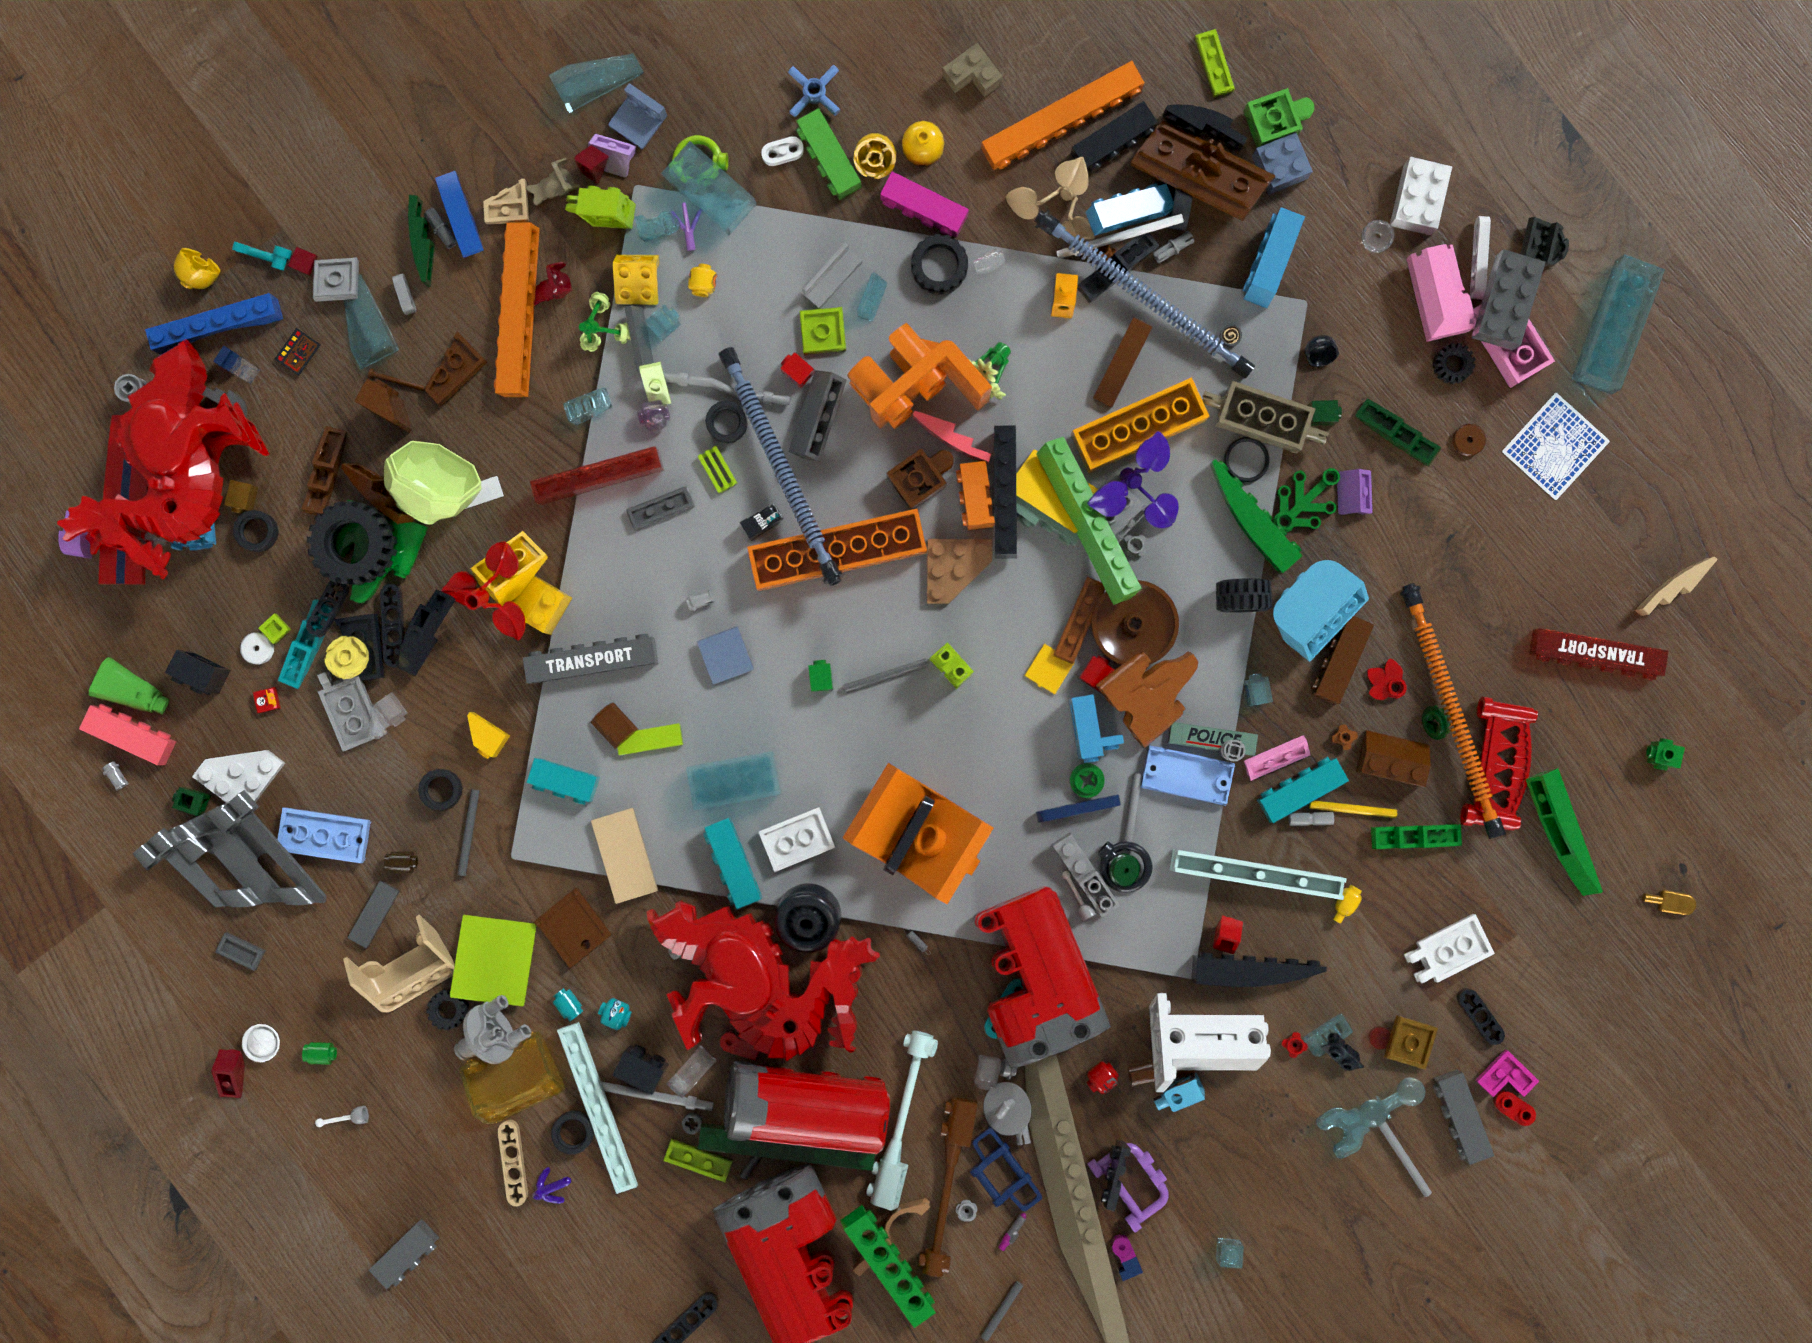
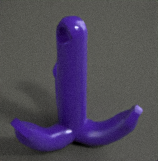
M547 1167L542 1171L537 1180V1191L533 1193L532 1198L534 1200L542 1198V1200L550 1203H563L565 1201L563 1197L553 1196L549 1193L568 1186L571 1183V1178L565 1177L544 1186L548 1173H550V1168Z

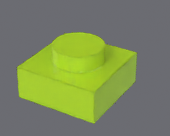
M275 613L259 627L260 631L272 644L279 642L291 630Z

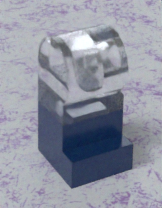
M224 345L213 361L252 384L260 372V369Z

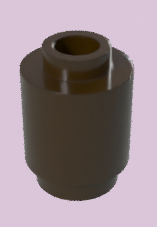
M398 851L385 854L384 869L385 871H390V873H413L414 869L418 867V857L414 856L413 851Z

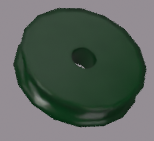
M1119 854L1110 865L1109 873L1111 880L1123 887L1130 886L1139 876L1140 864L1130 854Z

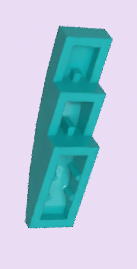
M318 599L313 600L307 619L302 621L297 638L291 643L278 681L296 689L300 688L324 639V636H312L306 628L307 621L316 607ZM325 603L322 606V612L330 613L334 606ZM318 614L321 620L323 618L325 621H327L328 618H324L320 614ZM320 622L318 625L313 624L312 626L315 629V631L317 629H322Z

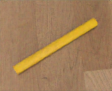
M1312 801L1309 803V809L1390 818L1397 817L1396 809Z

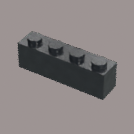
M1143 101L1072 146L1070 154L1074 159L1083 157L1087 171L1093 173L1102 166L1101 163L1106 160L1110 162L1120 155L1119 152L1123 149L1129 150L1133 148L1140 138H1148L1155 131L1158 121Z

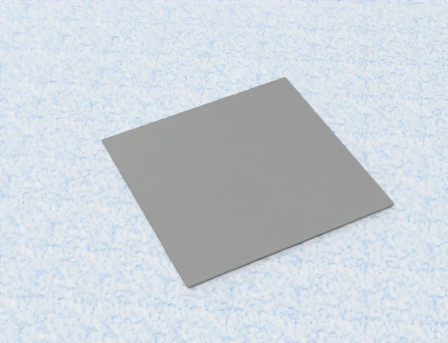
M636 185L633 189L631 200L636 204L632 229H626L621 255H659L660 264L657 269L659 302L657 305L616 304L614 292L608 328L615 329L617 324L627 323L625 307L630 305L642 307L654 363L661 362L663 373L677 375L687 373L695 377L713 378L734 388L737 383L734 377L730 376L729 371L725 369L718 355L723 349L734 347L741 363L740 367L743 371L741 374L745 381H750L755 393L773 392L774 395L791 397L790 405L774 403L773 405H764L763 402H760V405L820 530L910 510L886 477V473L921 448L929 458L940 450L949 451L954 458V464L950 470L941 475L946 481L947 486L917 507L927 554L928 539H992V562L949 604H927V554L843 572L842 581L833 586L824 584V577L758 591L747 547L803 533L787 501L788 499H786L781 484H779L776 474H774L766 457L767 455H765L759 442L760 440H758L753 426L743 408L744 406H742L739 399L713 387L689 385L687 387L679 386V383L666 382L671 403L650 408L640 371L636 369L631 340H627L626 344H622L621 341L615 340L614 334L607 333L582 468L586 466L589 468L581 472L560 590L571 596L572 600L551 635L548 653H550V649L563 648V651L571 650L573 645L584 644V647H591L593 642L606 641V644L614 643L616 638L627 637V640L636 639L635 635L648 634L649 637L655 638L658 664L543 682L511 857L515 860L607 876L591 820L634 808L657 885L728 897L727 894L730 891L728 886L723 885L719 873L722 871L719 864H714L711 853L714 852L711 844L707 845L703 833L706 832L704 827L731 817L763 897L761 900L756 901L758 903L778 906L781 897L790 888L799 884L813 883L825 887L835 895L840 904L841 917L1006 946L1000 930L985 933L977 928L974 923L975 915L981 910L1036 888L1046 886L1050 887L1052 891L1057 892L1084 960L1191 979L1193 955H1198L1211 878L1169 870L1173 849L1215 856L1223 805L1140 788L1133 843L1142 846L1149 853L1153 865L1152 874L1146 885L1134 892H1119L1107 885L1120 906L1103 918L1096 910V915L1083 922L1081 921L1078 914V909L1081 905L1067 880L1062 877V873L1069 870L1051 844L1070 832L1102 878L1100 871L1102 858L1097 853L1107 841L1113 845L1124 842L1134 773L1143 775L1149 745L1226 762L1230 761L1224 759L1221 752L1217 750L1168 743L1170 727L1146 748H1143L1123 723L1125 711L1119 712L1108 703L1100 692L1078 679L1092 656L1097 658L1100 655L1110 661L1108 665L1113 669L1121 666L1111 661L1100 651L1093 638L1091 624L1074 661L1075 663L1056 694L1051 693L1042 686L1038 687L1037 683L1024 676L1044 643L1056 650L1087 576L1101 582L1080 539L1074 546L1071 544L1067 546L1058 539L1059 535L1055 532L1049 533L1041 527L1042 523L1038 521L1034 528L1032 526L1026 527L1018 521L1019 517L1017 516V559H995V524L993 528L967 531V525L963 526L961 513H965L964 504L960 505L959 492L962 491V484L957 483L956 470H960V464L979 461L955 451L932 436L913 419V414L896 429H893L889 423L879 429L871 420L868 405L849 385L850 379L847 375L862 358L869 356L893 383L898 380L904 373L890 358V351L894 347L889 342V336L905 323H908L921 339L938 343L944 340L954 342L971 362L979 359L990 347L994 348L998 342L1006 344L1010 348L1011 354L1007 358L1009 363L1005 366L998 383L1000 391L1006 394L1002 400L996 397L990 398L989 402L977 411L954 383L946 377L944 379L946 385L937 395L926 401L920 394L912 401L914 405L911 408L913 412L915 410L955 423V433L973 438V448L991 453L989 464H986L990 498L992 500V514L995 520L994 426L1016 425V474L1034 449L1039 451L1046 442L1064 436L1086 481L1100 489L1109 482L1120 481V472L1126 467L1133 469L1136 467L1139 469L1144 468L1137 464L1135 459L1136 453H1133L1088 473L1070 435L1072 430L1191 377L1201 399H1203L1204 391L1223 397L1226 395L1229 384L1235 381L1291 400L1307 302L1301 299L1275 295L1268 308H1264L1243 300L1246 293L1242 291L1243 289L1130 271L1128 277L1133 274V281L1137 277L1139 279L1137 284L1140 281L1143 282L1141 287L1146 284L1148 286L1146 290L1152 288L1151 294L1154 291L1157 292L1155 297L1158 294L1161 295L1160 301L1163 297L1166 299L1164 304L1169 301V307L1172 304L1175 305L1173 310L1179 308L1178 314L1180 311L1184 312L1182 317L1185 314L1188 315L1186 320L1191 317L1193 319L1191 323L1197 322L1196 327L1198 324L1202 325L1200 330L1204 327L1206 328L1204 333L1210 331L1209 337L1214 334L1213 340L1216 337L1219 338L1220 332L1225 326L1230 324L1238 326L1242 332L1241 341L1234 347L1222 346L1229 352H1235L1239 356L1242 355L1255 364L1252 372L1244 379L1233 371L1232 367L1225 362L1226 359L1218 353L1213 356L1211 354L1213 350L1210 353L1207 352L1209 347L1206 349L1202 348L1204 343L1201 346L1198 345L1200 340L1195 343V337L1192 340L1189 338L1191 334L1188 336L1184 335L1186 330L1183 333L1180 332L1182 327L1176 329L1177 323L1175 326H1172L1173 320L1168 323L1167 319L1169 317L1164 320L1162 318L1164 314L1158 315L1159 310L1156 313L1153 312L1155 307L1150 310V303L1146 307L1144 305L1146 300L1141 303L1142 297L1137 300V294L1131 296L1132 290L1130 293L1126 292L1128 287L1123 290V283L1119 287L1117 285L1119 281L1090 304L1077 289L1073 317L1051 316L1056 273L1078 275V285L1096 270L1097 264L1092 267L1091 263L959 241V244L963 245L968 256V270L965 280L950 293L945 292L942 295L939 293L932 294L926 289L923 290L915 282L911 272V259L914 249H916L920 241H924L930 235ZM685 202L691 227L697 211L700 210L701 215L693 231L696 250L687 251L685 233L670 213L664 214L660 218L661 221L656 223L651 219L659 217L663 212L674 211L685 225L682 203ZM846 242L849 245V249L862 260V263L821 308L842 307L846 351L804 355L799 311L815 310L818 308L803 296L802 289ZM934 248L924 255L922 269L928 278L934 281H945L955 274L958 262L950 250ZM700 263L710 265L711 269L717 273L715 291L709 294L708 297L693 295L692 291L688 288L690 270L693 267H698ZM1133 317L1153 327L1113 407H1110L1093 397ZM794 352L812 366L814 370L833 372L847 380L820 462L803 459L788 452L813 378L812 376L801 389L782 373L781 362L788 354L791 356ZM989 357L983 361L984 364L990 362ZM993 364L992 369L998 371L1001 364ZM717 402H735L742 408L747 417L746 432L741 439L734 443L718 442L712 438L706 428L705 419L707 412ZM1205 405L1210 416L1207 421L1166 439L1170 447V459L1166 467L1159 472H1154L1150 469L1147 473H1139L1142 476L1141 487L1155 500L1163 493L1172 494L1177 499L1179 510L1175 523L1168 528H1157L1148 523L1144 516L1118 543L1137 580L1150 582L1163 589L1174 602L1178 612L1179 631L1173 647L1163 658L1150 664L1145 671L1161 661L1176 659L1188 651L1193 653L1199 662L1192 678L1184 685L1175 701L1179 700L1186 709L1176 722L1236 731L1256 612L1228 613L1216 610V583L1227 579L1261 578L1265 557L1250 542L1237 524L1219 490L1210 466L1214 459L1218 462L1220 460L1224 462V455L1228 446L1233 441L1246 436L1216 427L1219 409ZM722 410L717 413L714 419V427L719 433L728 435L737 430L739 417L735 412ZM662 414L664 421L667 424L666 427L664 426L663 428H661L660 426L659 428V425L657 427V424L660 421H663V419L659 416L658 418H655L654 415ZM650 416L652 418V424L655 425L656 429L653 428L654 426H651ZM1241 442L1232 448L1229 454V465L1231 470L1239 477L1251 478L1258 475L1264 468L1265 456L1262 449L1255 443ZM1261 442L1269 453L1270 462L1268 470L1260 479L1254 482H1242L1244 485L1242 489L1247 494L1251 493L1258 501L1257 506L1261 510L1266 509L1272 516L1283 449ZM714 446H717L738 483L720 494L717 492L698 458V455L705 453V451L712 449ZM713 453L712 456L727 483L732 482L716 453ZM704 458L720 488L724 485L709 458ZM687 486L695 507L637 530L633 529L626 509ZM1127 487L1146 507L1152 503L1137 488L1130 489ZM775 504L784 519L751 541L740 522ZM1127 535L1132 537L1145 536L1144 548L1146 553L1144 556H1139L1138 554L1127 556L1125 554L1126 542L1124 539ZM710 590L714 603L697 608L695 612L694 610L690 611L686 598H689V595L695 596ZM738 626L754 670L713 685L697 641ZM947 642L974 671L973 675L957 690L944 676L945 672L941 673L929 660ZM926 658L927 667L848 693L845 692L844 684ZM815 660H826V663H830L833 690L811 692L808 665H813ZM1087 695H1094L1101 738L1123 735L1124 743L1119 744V749L1104 750V747H1102L1104 756H1098L1099 761L1088 762L1098 766L1105 778L1102 791L1091 798L1077 795L1070 785L1072 771L1078 765L1083 764L1084 759H1078L1068 699ZM614 702L638 730L680 723L684 745L618 755V749L615 750L590 722L606 705ZM534 758L545 759L599 776L600 779L593 801L586 802L583 805L573 802L574 797L565 795V798H560L552 795L553 791L545 789L544 792L532 789V784L526 782ZM888 763L994 827L977 855L980 863L972 876L969 874L964 876L948 904L936 899L898 871L894 875L883 871L885 863L851 845L842 838ZM1151 765L1150 770L1155 771L1156 766ZM1092 772L1087 777L1079 775L1083 780L1082 789L1087 784L1095 786L1090 780ZM1222 780L1220 782L1221 786L1226 785L1225 780ZM1119 794L1120 806L1038 823L1037 811ZM820 807L835 848L774 872L759 831ZM1122 851L1118 852L1115 857L1122 854ZM1131 851V855L1134 856L1140 864V872L1138 878L1136 879L1137 881L1143 874L1144 864L1141 857L1137 853ZM1113 858V859L1110 861V863H1109V869H1110V865H1111L1112 861L1114 860V858ZM1071 874L1070 878L1083 902L1093 906ZM986 916L982 919V927L989 925L990 917Z

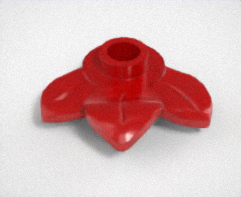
M1389 658L1384 669L1370 668L1367 670L1368 679L1374 685L1368 694L1374 699L1400 698L1406 693L1407 685L1402 679L1403 669L1395 660ZM1393 684H1397V685H1398V691H1397V692H1394V691L1392 690V685H1393Z

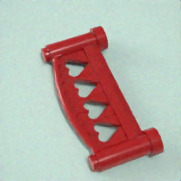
M1482 696L1477 705V717L1487 719L1480 759L1481 764L1479 765V767L1482 766L1483 770H1480L1479 773H1485L1481 778L1486 777L1487 780L1483 781V784L1487 782L1489 786L1485 787V789L1490 788L1491 790L1487 794L1492 793L1494 795L1503 790L1508 791L1509 796L1506 799L1507 806L1505 808L1500 807L1491 797H1489L1492 809H1495L1497 816L1501 818L1504 829L1518 830L1521 826V818L1517 817L1516 811L1523 798L1527 786L1526 779L1529 778L1532 747L1529 726L1537 721L1538 711L1530 707L1496 702L1492 698ZM1517 726L1519 729L1516 735L1517 742L1512 744L1500 732ZM1513 747L1516 751L1513 756L1514 763L1508 765L1497 753ZM1509 768L1512 771V776L1509 778L1511 784L1506 787L1494 774ZM1478 795L1474 797L1473 805L1465 803L1462 806L1460 812V823L1462 825L1472 826L1477 824L1484 826L1483 822L1485 820L1482 814L1484 810L1481 802L1475 801V798L1479 797Z

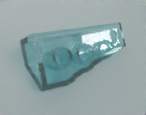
M634 53L569 64L549 74L570 113L642 75L644 72Z
M359 274L358 299L344 300L350 348L360 369H363L395 353L399 348L362 275Z

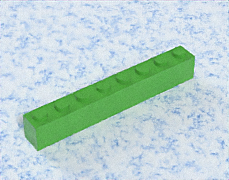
M1064 436L1046 442L1036 455L1060 502L1078 530L1076 533L1113 605L1131 599L1142 588L1105 516L1087 504L1093 493Z

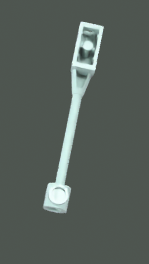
M912 1031V1035L907 1034L905 1037L904 1046L908 1047L907 1053L913 1055L893 1138L890 1140L880 1162L876 1161L874 1163L872 1174L876 1175L875 1184L870 1183L867 1189V1196L871 1197L870 1203L891 1211L899 1206L908 1164L900 1162L901 1138L921 1058L933 1057L938 1046V1041L933 1039V1035L920 1031Z

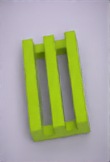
M717 446L698 455L700 462L719 494L738 484ZM713 453H716L732 482L727 483L712 456ZM704 458H709L724 485L720 488Z

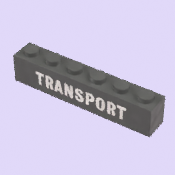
M648 634L635 635L636 639L633 640L621 637L614 639V643L606 644V641L593 642L591 647H584V644L571 646V650L563 651V648L550 649L548 654H542L541 651L528 653L529 657H523L526 683L535 684L658 664L655 638L649 637Z

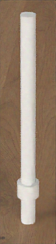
M1182 214L1091 240L1088 241L1087 247H1090L1092 244L1094 246L1092 249L1183 223ZM1074 247L1071 250L1065 248L1058 250L1057 256L1058 258H1065L1071 255L1077 256L1079 251L1077 250L1076 253H1073Z

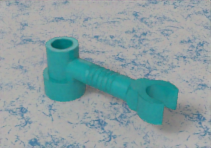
M235 241L232 250L272 262L271 267L284 271L287 259H290L292 253L291 250L276 245L273 253Z

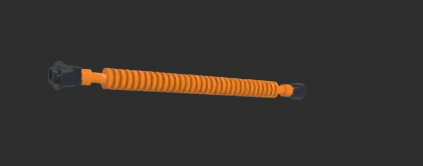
M1415 583L1403 586V591L1399 592V594L1403 596L1406 607L1410 609L1412 616H1415L1418 627L1414 629L1415 632L1420 631L1416 634L1417 637L1422 636L1418 641H1424L1420 646L1426 647L1422 649V652H1427V654H1424V657L1430 658L1426 660V663L1431 662L1430 665H1427L1428 668L1433 667L1429 672L1430 674L1435 673V675L1431 676L1432 679L1437 678V680L1433 681L1434 684H1439L1435 688L1441 689L1437 694L1443 695L1439 697V700L1444 699L1441 705L1446 704V707L1443 708L1448 710V712L1444 714L1450 715L1447 718L1448 721L1452 720L1450 726H1454V728L1450 729V731L1456 732L1452 734L1453 737H1458L1454 739V742L1460 743L1456 745V748H1462L1457 751L1458 753L1463 752V755H1460V759L1465 758V760L1461 761L1462 764L1467 763L1466 766H1463L1464 769L1469 768L1465 773L1466 775L1471 774V776H1468L1467 779H1473V781L1469 782L1470 785H1475L1471 787V790L1477 791L1473 793V796H1479L1475 798V801H1480L1484 810L1482 814L1485 822L1483 824L1488 838L1492 839L1505 835L1506 832L1501 818L1497 816L1495 809H1492L1489 801L1492 793L1487 794V792L1491 790L1490 788L1485 789L1489 784L1488 782L1483 784V781L1487 779L1486 777L1481 778L1485 773H1479L1483 768L1482 766L1477 767L1481 762L1475 761L1479 759V756H1473L1477 754V751L1471 750L1475 748V745L1470 746L1471 743H1474L1473 740L1468 741V738H1471V734L1466 736V733L1470 731L1469 729L1464 730V728L1468 727V725H1462V722L1466 720L1465 718L1460 719V717L1464 716V714H1459L1458 712L1462 711V709L1456 708L1460 706V703L1454 702L1458 700V697H1452L1456 695V692L1451 693L1454 690V686L1449 688V685L1453 683L1452 681L1447 682V680L1451 679L1450 676L1445 677L1446 674H1449L1448 671H1443L1447 666H1441L1445 661L1439 660L1443 658V655L1438 656L1441 653L1440 649L1436 650V648H1439V644L1434 645L1438 641L1437 639L1432 640L1436 635H1430L1434 630L1433 628L1428 629V627H1431L1432 624H1427L1423 615L1425 611L1422 606L1424 602L1420 593L1421 587L1415 586Z

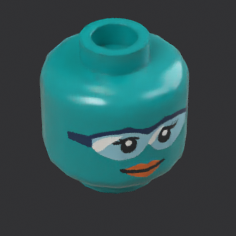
M615 998L609 999L607 1003L603 1002L598 1011V1014L601 1015V1024L615 1030H619L622 1027L625 1028L632 1014V1011H629V1004Z

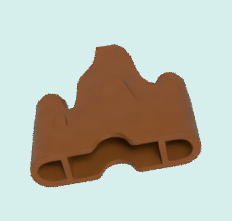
M1142 651L1140 654H1135L1096 684L1099 691L1112 707H1115L1119 712L1125 711L1123 723L1143 748L1151 744L1184 714L1185 707L1179 700L1175 701V699L1197 670L1199 662L1193 653L1188 651L1176 659L1161 661L1145 671L1149 667L1151 660Z

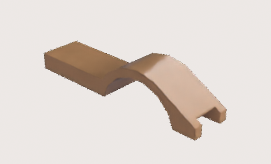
M927 1198L900 1204L898 1208L890 1212L884 1227L889 1236L887 1241L890 1245L892 1241L889 1228L892 1222L899 1215L906 1212L923 1215L930 1208V1201ZM877 1247L874 1251H879L882 1247ZM863 1256L853 1265V1271L859 1277L870 1267Z

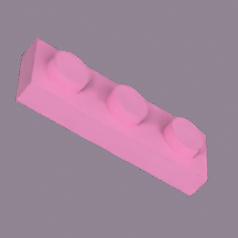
M1303 735L1244 760L1248 777L1252 781L1310 756L1307 740Z

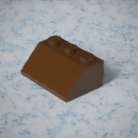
M367 378L354 401L404 431L410 433L412 430L404 401L398 397L399 393L378 379H375L373 382Z
M1365 730L1356 772L1417 787H1426L1431 766L1430 745Z

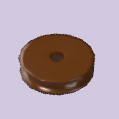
M1466 424L1455 431L1452 443L1459 454L1470 457L1483 450L1486 436L1479 426Z

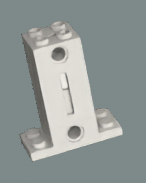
M1157 993L1149 1005L1156 1092L1166 1091L1174 1081L1173 1079H1176V1070H1258L1270 1057V1045L1266 1041L1268 1024L1264 1022V1015H1168L1171 1011L1170 1001H1167L1166 993Z

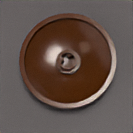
M1138 580L1142 589L1131 599L1113 605L1107 592L1097 601L1091 619L1092 634L1100 651L1111 661L1122 665L1135 654H1140L1143 651L1151 660L1150 665L1163 658L1173 647L1179 631L1178 612L1170 596L1155 584Z

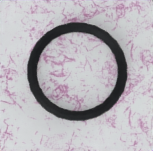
M1249 437L1233 441L1228 446L1224 455V463L1229 468L1227 472L1233 478L1237 477L1241 482H1254L1260 479L1269 467L1270 457L1266 447L1260 441ZM1241 442L1255 443L1262 449L1265 456L1264 468L1258 475L1251 478L1239 477L1231 470L1229 465V454L1232 448Z

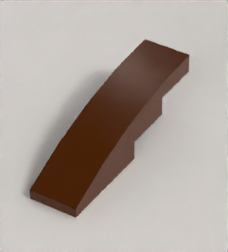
M1133 317L1093 397L1094 399L1113 407L1153 326Z
M328 426L325 427L312 461L314 468L307 484L308 492L301 508L304 513L312 515L323 514V509L328 506L342 460L347 431Z
M358 462L342 464L341 468L352 484L381 513L397 524L413 522L414 518L396 506V501L384 486V477Z

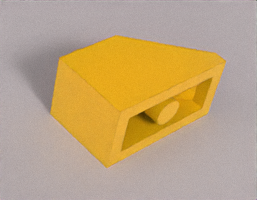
M469 712L467 717L473 746L478 748L477 752L487 759L489 757H497L510 735L475 712Z

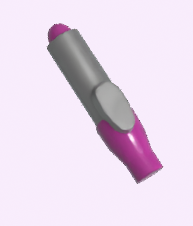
M1026 1213L1019 1214L1008 1232L1005 1233L998 1246L1000 1250L1004 1251L1007 1246L1013 1244L1018 1238V1231L1026 1221Z

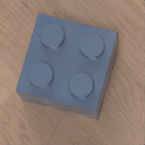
M1296 132L1256 148L1252 155L1257 167L1276 175L1275 179L1266 188L1268 195L1307 180L1313 172Z

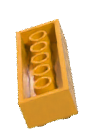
M1191 377L1072 430L1070 435L1087 472L1091 473L1136 453L1139 446L1157 431L1161 432L1167 439L1207 421L1210 416Z

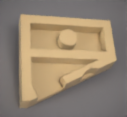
M525 179L519 180V183L511 188H505L498 195L491 196L483 201L486 225L529 222L527 181Z

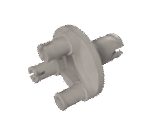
M499 995L492 1001H487L468 1011L463 1022L465 1037L460 1039L458 1044L454 1046L455 1054L459 1059L468 1060V1058L476 1055L487 1063L499 1064L512 1055L514 1048L519 1046L520 1042L531 1036V1029L525 1024L513 1031L507 1018L500 1012L508 1006V1000L505 996Z

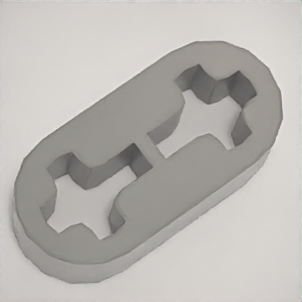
M402 273L393 276L394 287L404 314L415 313L416 306L405 275Z

